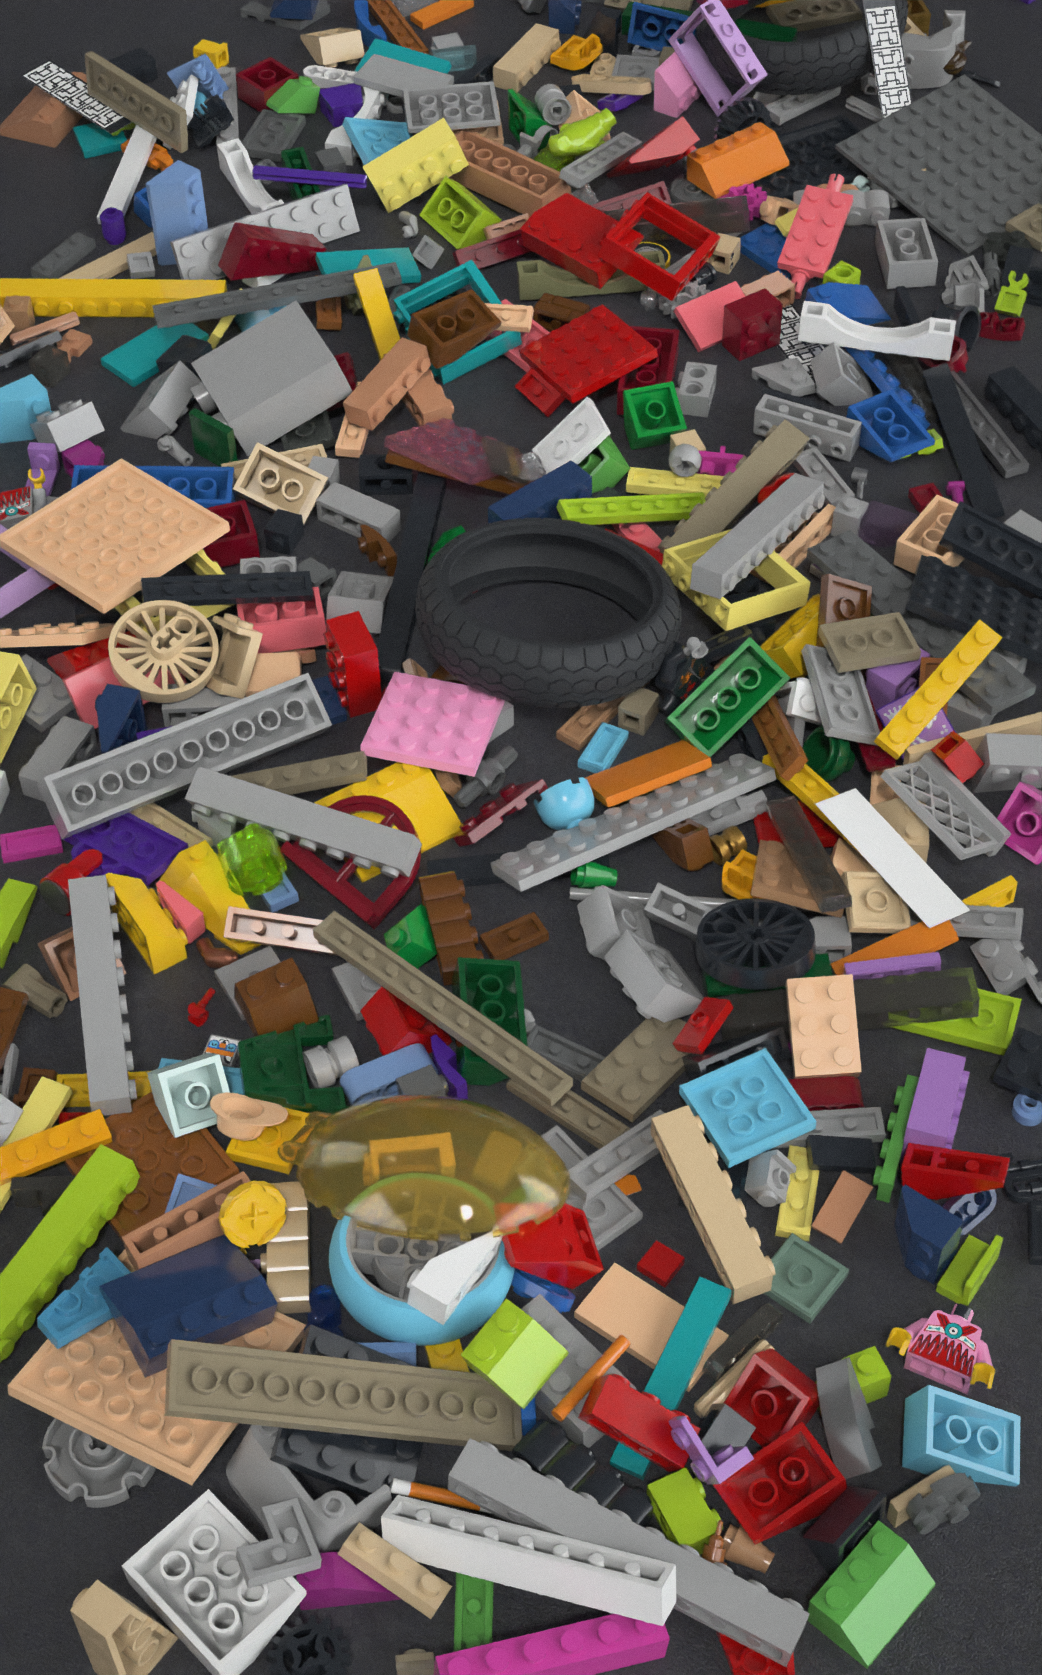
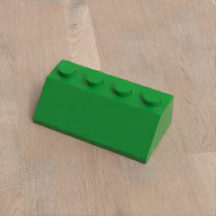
M749 637L664 722L682 740H686L711 757L790 677Z

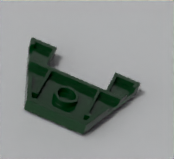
M330 1015L318 1017V1022L306 1025L304 1022L295 1024L292 1030L277 1034L276 1031H272L238 1042L237 1053L243 1095L279 1104L285 1108L345 1118L346 1104L343 1087L309 1089L302 1046L328 1045V1042L333 1040Z

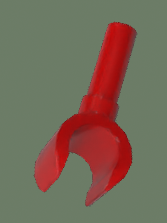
M209 988L197 1004L192 1002L188 1006V1013L190 1014L188 1021L197 1027H201L209 1017V1011L205 1008L216 992L213 988Z

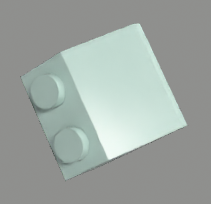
M206 1053L147 1072L155 1104L173 1137L176 1138L217 1124V1115L211 1109L210 1101L217 1094L230 1093L219 1054Z

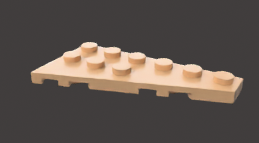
M98 621L85 622L75 626L74 622L60 623L58 626L43 623L36 624L34 627L20 628L19 630L1 628L0 648L85 645L109 638L115 623L99 624Z

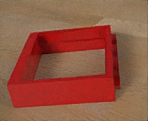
M647 192L640 200L636 199L633 202L630 210L626 209L620 221L616 220L613 223L609 233L604 232L602 239L598 243L601 247L597 256L673 301L712 257L721 236ZM641 218H644L696 250L675 275L620 243Z

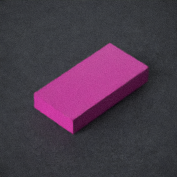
M55 825L0 834L3 863L63 853L62 839Z

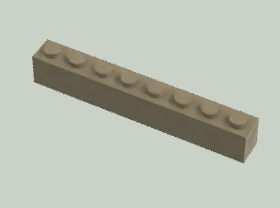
M786 419L778 427L773 425L765 435L766 439L763 442L759 440L750 451L751 455L749 457L744 455L735 466V472L729 471L721 480V486L718 489L713 487L706 495V502L703 505L698 503L690 512V518L687 521L682 519L674 529L675 534L672 537L667 535L658 546L660 552L664 554V549L729 530L758 500L760 490L777 479L803 452L810 438Z

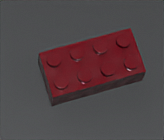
M630 326L657 349L658 357L620 377L617 390V415H624V390L672 381L674 383L679 350V330Z

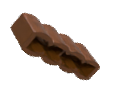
M454 871L418 877L422 905L426 908L437 951L435 956L444 986L452 984L451 980L458 957L484 959L482 950H476L475 944H478L476 927L470 926L468 922L472 920L469 902L463 903L462 897L466 896L463 880H457Z

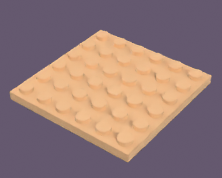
M121 458L1 533L0 547L105 614L140 591L141 578L161 577L229 532L230 528L228 521Z
M124 1250L118 1259L130 1272L136 1271L128 1259L126 1250ZM275 1311L272 1323L222 1345L292 1353L304 1337L306 1324ZM114 1317L59 1349L47 1339L8 1385V1395L190 1485H193L238 1425V1423L165 1416L167 1368L145 1378Z

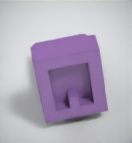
M30 442L27 450L32 468V478H39L41 475L40 468H42L46 477L42 488H45L46 497L50 496L60 470L56 445L53 443ZM28 477L25 487L31 486L34 489V485Z
M685 1416L673 1417L668 1421L673 1429L671 1436L680 1449L686 1450L693 1461L691 1468L700 1481L706 1482L707 1485L721 1484L754 1459L746 1446L732 1447L731 1444L715 1452L712 1455V1459Z

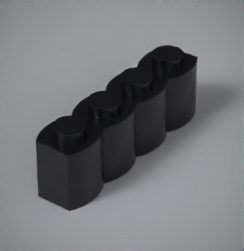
M540 1419L512 1449L513 1458L525 1461L531 1466L533 1471L543 1476L552 1475L564 1483L566 1488L576 1493L584 1492L591 1495L597 1500L599 1505L611 1511L616 1509L624 1512L631 1518L632 1522L642 1527H645L653 1518L652 1501L644 1491L639 1488L632 1489L624 1485L623 1478L616 1469L611 1466L604 1467L597 1463L594 1454L588 1447L583 1444L576 1445L569 1441L565 1430L555 1422L550 1424Z

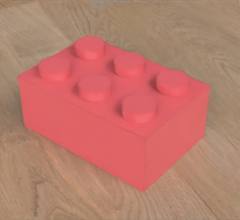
M312 587V601L237 604L238 617L243 621L253 623V629L263 633L258 653H274L308 647L317 648L326 645L323 633L326 632V625L318 587Z

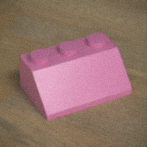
M674 52L655 70L654 111L678 118L699 98L702 92L677 53Z

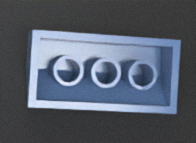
M180 160L146 183L158 264L161 266L176 264L170 241L208 229L201 172L199 169Z

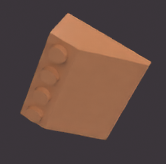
M71 72L73 75L87 83L86 74L82 72ZM35 86L0 125V135L56 148L83 115Z

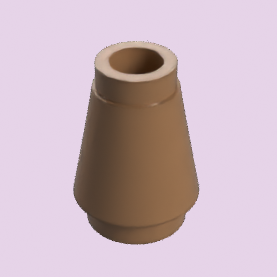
M730 1524L723 1536V1548L726 1549L724 1559L756 1571L759 1570L765 1574L775 1553L770 1551L761 1542L754 1545L741 1525L737 1528Z

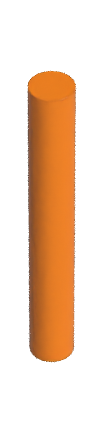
M619 1335L551 1411L555 1419L562 1422L591 1390L595 1379L602 1377L631 1345L625 1336Z

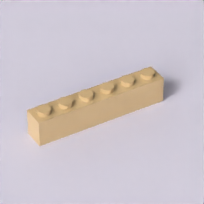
M689 1105L651 1118V1136L724 1287L732 1290L730 1299L734 1305L771 1291L773 1276L776 1274L770 1257H764L759 1248L761 1241L754 1227L749 1228L745 1220L747 1217L745 1207L741 1199H735L731 1191L732 1182L726 1170L721 1171L717 1163L719 1159L715 1146L712 1142L707 1143L703 1135L705 1130L701 1118L698 1115L694 1116Z

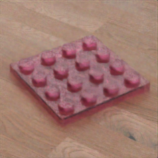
M441 418L435 422H427L425 425L412 427L406 431H398L396 434L386 436L384 447L469 485L526 465L528 457L519 453V450L515 447L503 446L497 443L495 438L482 437L476 434L474 429L459 427L455 425L453 420Z

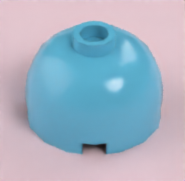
M580 777V783L573 784L571 779L558 783L540 794L543 800L540 802L536 799L534 800L535 809L545 825L555 830L570 829L579 826L578 823L580 821L590 818L594 811L595 800L591 786L586 778Z

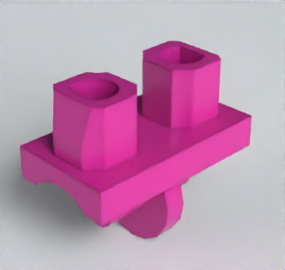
M720 446V452L699 451L702 462L697 474L725 476L729 471L734 473L736 470L735 466L744 455L726 453V446Z

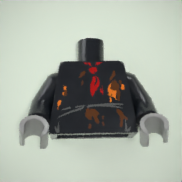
M690 637L687 640V646L674 642L672 652L665 655L660 672L655 679V685L665 693L657 708L670 716L677 706L681 705L715 671L702 658L708 653L705 642H700L696 637Z

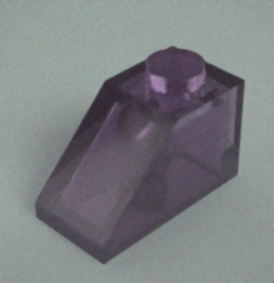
M872 500L860 520L859 538L866 543L882 548L896 545L899 537L919 514Z

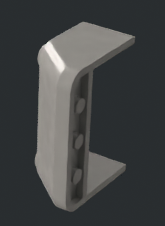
M251 1425L227 1464L226 1474L230 1486L265 1531L266 1529L260 1516L261 1507L297 1498L319 1553L339 1552L359 1522L371 1531L381 1524V1516L392 1503L391 1490L387 1484H384L357 1505L354 1504L348 1495L341 1491L327 1492L313 1501L286 1466L270 1460L279 1427Z

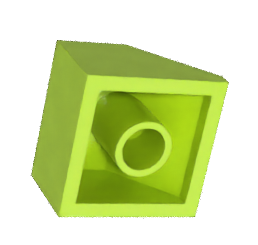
M506 1298L461 1353V1356L474 1372L524 1410L569 1352L531 1316Z

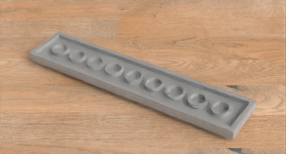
M734 754L729 757V760L720 764H712V767L681 779L669 786L666 785L658 788L655 792L646 796L632 798L629 803L620 807L609 808L604 814L595 818L584 819L578 823L579 826L556 831L553 833V836L542 841H533L524 849L505 853L500 859L491 862L493 874L522 892L776 780L775 769L745 754Z

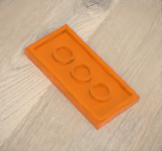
M681 740L585 778L591 786L594 797L609 808L712 767L711 757L686 740Z

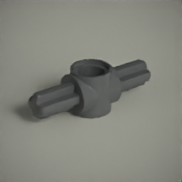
M512 746L504 747L493 758L481 759L475 777L466 775L467 784L453 798L460 808L468 807L479 795L485 796L488 793L494 795L501 789L506 777L505 770L518 757V753Z

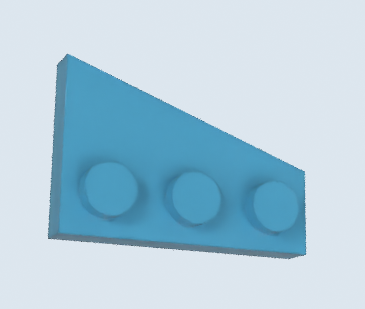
M106 1247L99 1254V1260L91 1268L86 1267L82 1271L75 1285L70 1290H64L37 1318L38 1328L59 1349L112 1319L113 1315L99 1290V1286L131 1272Z

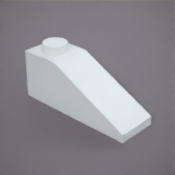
M499 1229L491 1231L430 1259L422 1270L416 1269L407 1283V1288L410 1289L407 1304L444 1325L470 1288L474 1286L500 1250L503 1232Z

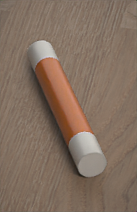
M392 1478L391 1493L492 1514L448 1489Z

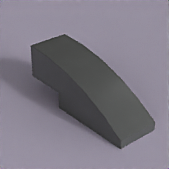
M850 1357L816 1368L820 1409L835 1466L845 1479L882 1466V1462L870 1429L875 1426Z

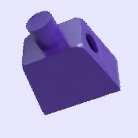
M351 83L320 89V110L333 127L342 126L345 117L353 118L362 108L363 98L360 85Z

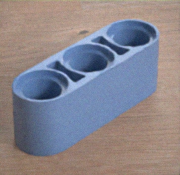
M415 1043L346 1071L341 1076L339 1083L343 1087L353 1109L363 1111L398 1097L396 1078L431 1064L437 1074L438 1070L424 1045Z

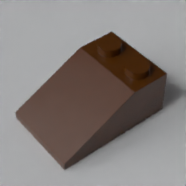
M471 289L413 313L407 336L411 341L427 346L430 362L438 369L457 361L499 328L502 322Z

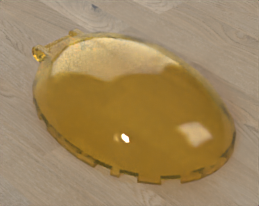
M411 1093L382 1096L360 1101L342 1108L333 1114L314 1111L305 1118V1125L290 1141H284L277 1151L279 1157L284 1162L298 1165L296 1178L304 1189L305 1198L317 1208L325 1205L331 1209L332 1217L339 1220L346 1215L356 1219L358 1227L404 1238L439 1241V1234H460V1241H471V1233L492 1231L493 1238L519 1232V1224L534 1219V1222L538 1225L553 1216L565 1204L570 1193V1173L565 1162L548 1141L533 1129L506 1113L485 1104L447 1095Z

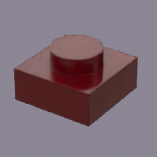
M934 483L910 488L908 498L917 511L921 513L936 495L942 496Z

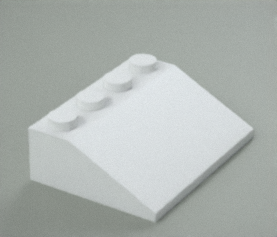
M208 1489L122 1565L128 1583L212 1675H240L259 1656L307 1595V1591L293 1576L247 1588L236 1558L237 1547L259 1541Z

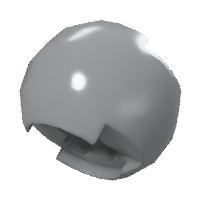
M690 444L676 446L670 452L668 459L672 472L680 477L694 475L700 469L702 462L698 449Z

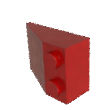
M803 1422L752 1455L754 1458L752 1461L721 1484H712L754 1545L820 1516L847 1488L846 1479Z

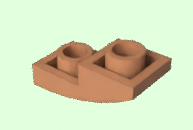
M843 1170L811 1228L842 1244L873 1187Z

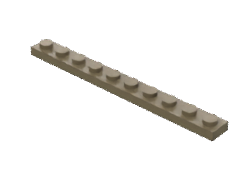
M333 911L313 929L315 939L550 1107L573 1086L572 1077L336 911Z

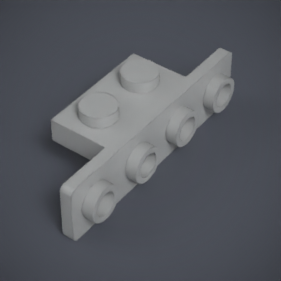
M983 938L970 946L998 994L1009 995L1028 982L1037 999L1042 1004V980L1038 982L1035 974L1039 971L1029 956L1024 958L1020 951L1024 949V946L1020 940Z

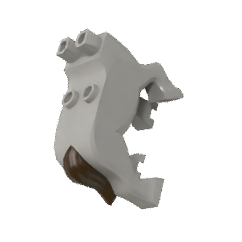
M944 10V29L931 36H927V34L923 36L903 33L901 39L910 89L944 86L951 81L953 75L958 74L964 68L967 60L964 52L971 45V41L964 40L966 11ZM874 70L861 77V91H864L866 95H876L878 91Z

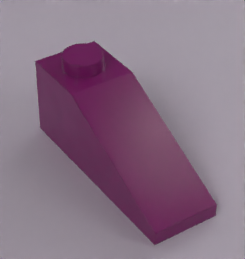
M338 1552L319 1553L322 1559L320 1569L296 1575V1581L307 1591V1595L299 1603L301 1611L401 1600L397 1595L340 1557Z

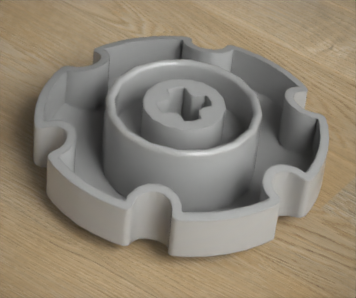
M56 1418L53 1419L44 1436L42 1449L45 1457L51 1458L44 1464L48 1479L54 1489L70 1502L82 1496L87 1507L102 1508L119 1504L129 1499L128 1490L132 1486L139 1485L144 1487L156 1470L155 1467Z

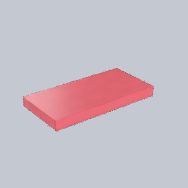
M109 657L62 679L80 721L93 725L94 729L98 728V716L95 710L97 696L102 694L107 684L122 686L112 671ZM160 668L154 684L162 689V671ZM167 668L168 684H175ZM179 672L183 682L186 684L185 676ZM141 699V700H142V705H144V704L150 702V701H146V700Z

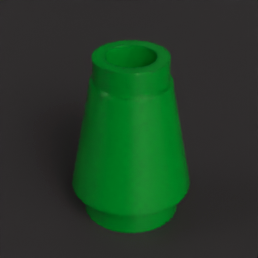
M590 861L571 870V884L577 885L578 888H595V886L602 885L614 887L617 882V870Z

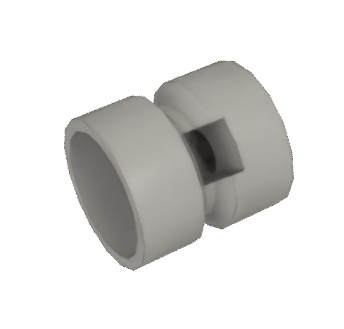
M547 84L536 92L535 104L547 123L560 125L567 121L571 114V105L557 85Z
M345 1035L329 1041L325 1049L319 1045L303 1052L305 1067L315 1088H327L335 1085L336 1078H341L346 1071L360 1066L354 1048Z

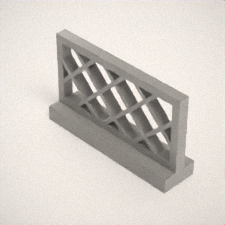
M932 752L925 753L918 762L884 770L880 776L959 860L985 853L988 857L994 856L1011 835L1001 822ZM914 786H916V787H918V788H920V789L925 790V792L916 789ZM934 807L939 808V809L945 811V813H943V812H941V811H939V810H936ZM955 828L964 831L965 834L955 830ZM959 842L965 844L966 848L964 849Z

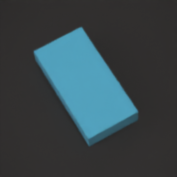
M602 722L578 759V768L595 774L609 769L629 738V731Z

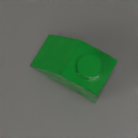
M422 904L384 933L387 948L417 969L437 954L426 908Z

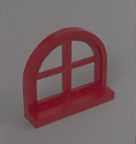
M369 795L352 796L339 800L328 807L350 815L363 812L381 815L385 818L379 824L391 828L395 825L398 830L413 834L419 840L416 828L408 816L398 806L386 799ZM286 841L279 849L289 860L374 930L410 888L417 875L421 860L420 848L409 878L398 875V878H395L375 903H373L347 882L349 877L359 867L353 863V859H349L339 872L336 873L310 850L299 846L298 841L293 845Z

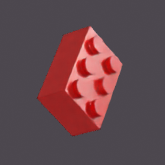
M355 611L327 619V632H324L323 636L326 647L329 649V652L326 653V660L332 671L328 673V678L332 687L338 690L337 698L342 708L346 707L350 718L376 711L382 700L378 650L360 612Z

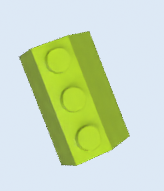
M446 175L419 214L457 250L486 241L483 228L499 223L502 220L463 185Z

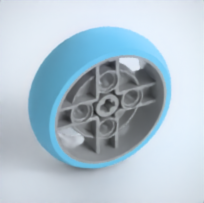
M418 1172L401 1174L370 1186L348 1205L339 1218L332 1235L328 1256L329 1269L333 1286L340 1301L350 1315L363 1327L378 1336L394 1342L416 1343L417 1346L437 1345L457 1340L474 1332L484 1325L500 1307L507 1296L513 1280L515 1268L511 1267L505 1258L503 1241H501L500 1250L494 1256L493 1261L460 1301L444 1325L407 1304L410 1291L407 1288V1283L416 1269L422 1270L430 1259L471 1241L466 1231L475 1238H478L496 1230V1218L492 1209L494 1203L482 1192L466 1182L437 1173ZM363 1274L374 1275L382 1290L370 1283Z

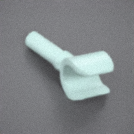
M858 175L853 183H850L862 192L870 190V187L866 184L870 181L863 175Z

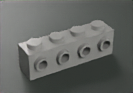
M767 394L763 395L755 408L753 433L765 437L773 425L778 427L786 419L810 438L805 449L816 446L822 454L850 462L859 447L862 425L860 421Z

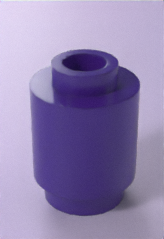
M109 207L100 214L102 233L107 243L118 245L124 242L127 234L124 215L121 210Z

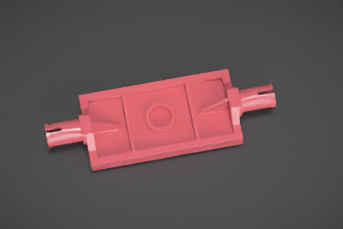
M836 174L830 175L826 189L810 185L806 186L777 262L779 269L787 270L791 274V282L795 284V299L801 298L805 283L814 277L823 279V275L829 268L852 206L853 195L840 192L844 183V177L839 174L836 181L834 180Z

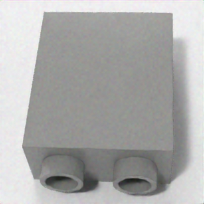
M297 301L292 302L191 363L202 381L190 388L196 400L207 415L219 409L220 412L211 417L233 428L234 438H237L247 456L251 455L257 442L264 446L268 445L345 399L353 392L335 357Z

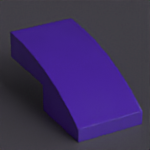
M435 1034L431 1037L433 1063L438 1070L437 1075L442 1074L445 1077L449 1087L448 1096L457 1106H460L468 1100L467 1081L457 1072L456 1053Z

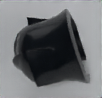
M940 304L933 311L931 317L956 321L954 335L966 342V350L970 352L974 348L981 331V315L978 308L973 305Z

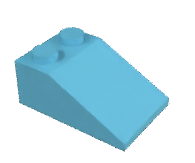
M33 374L0 388V443L36 439L30 424L37 421L36 416L46 411L51 412L47 389Z
M927 1385L905 1398L902 1467L930 1476L945 1465H950L955 1473H965L967 1477L970 1475L974 1482L1016 1487L1020 1484V1416Z

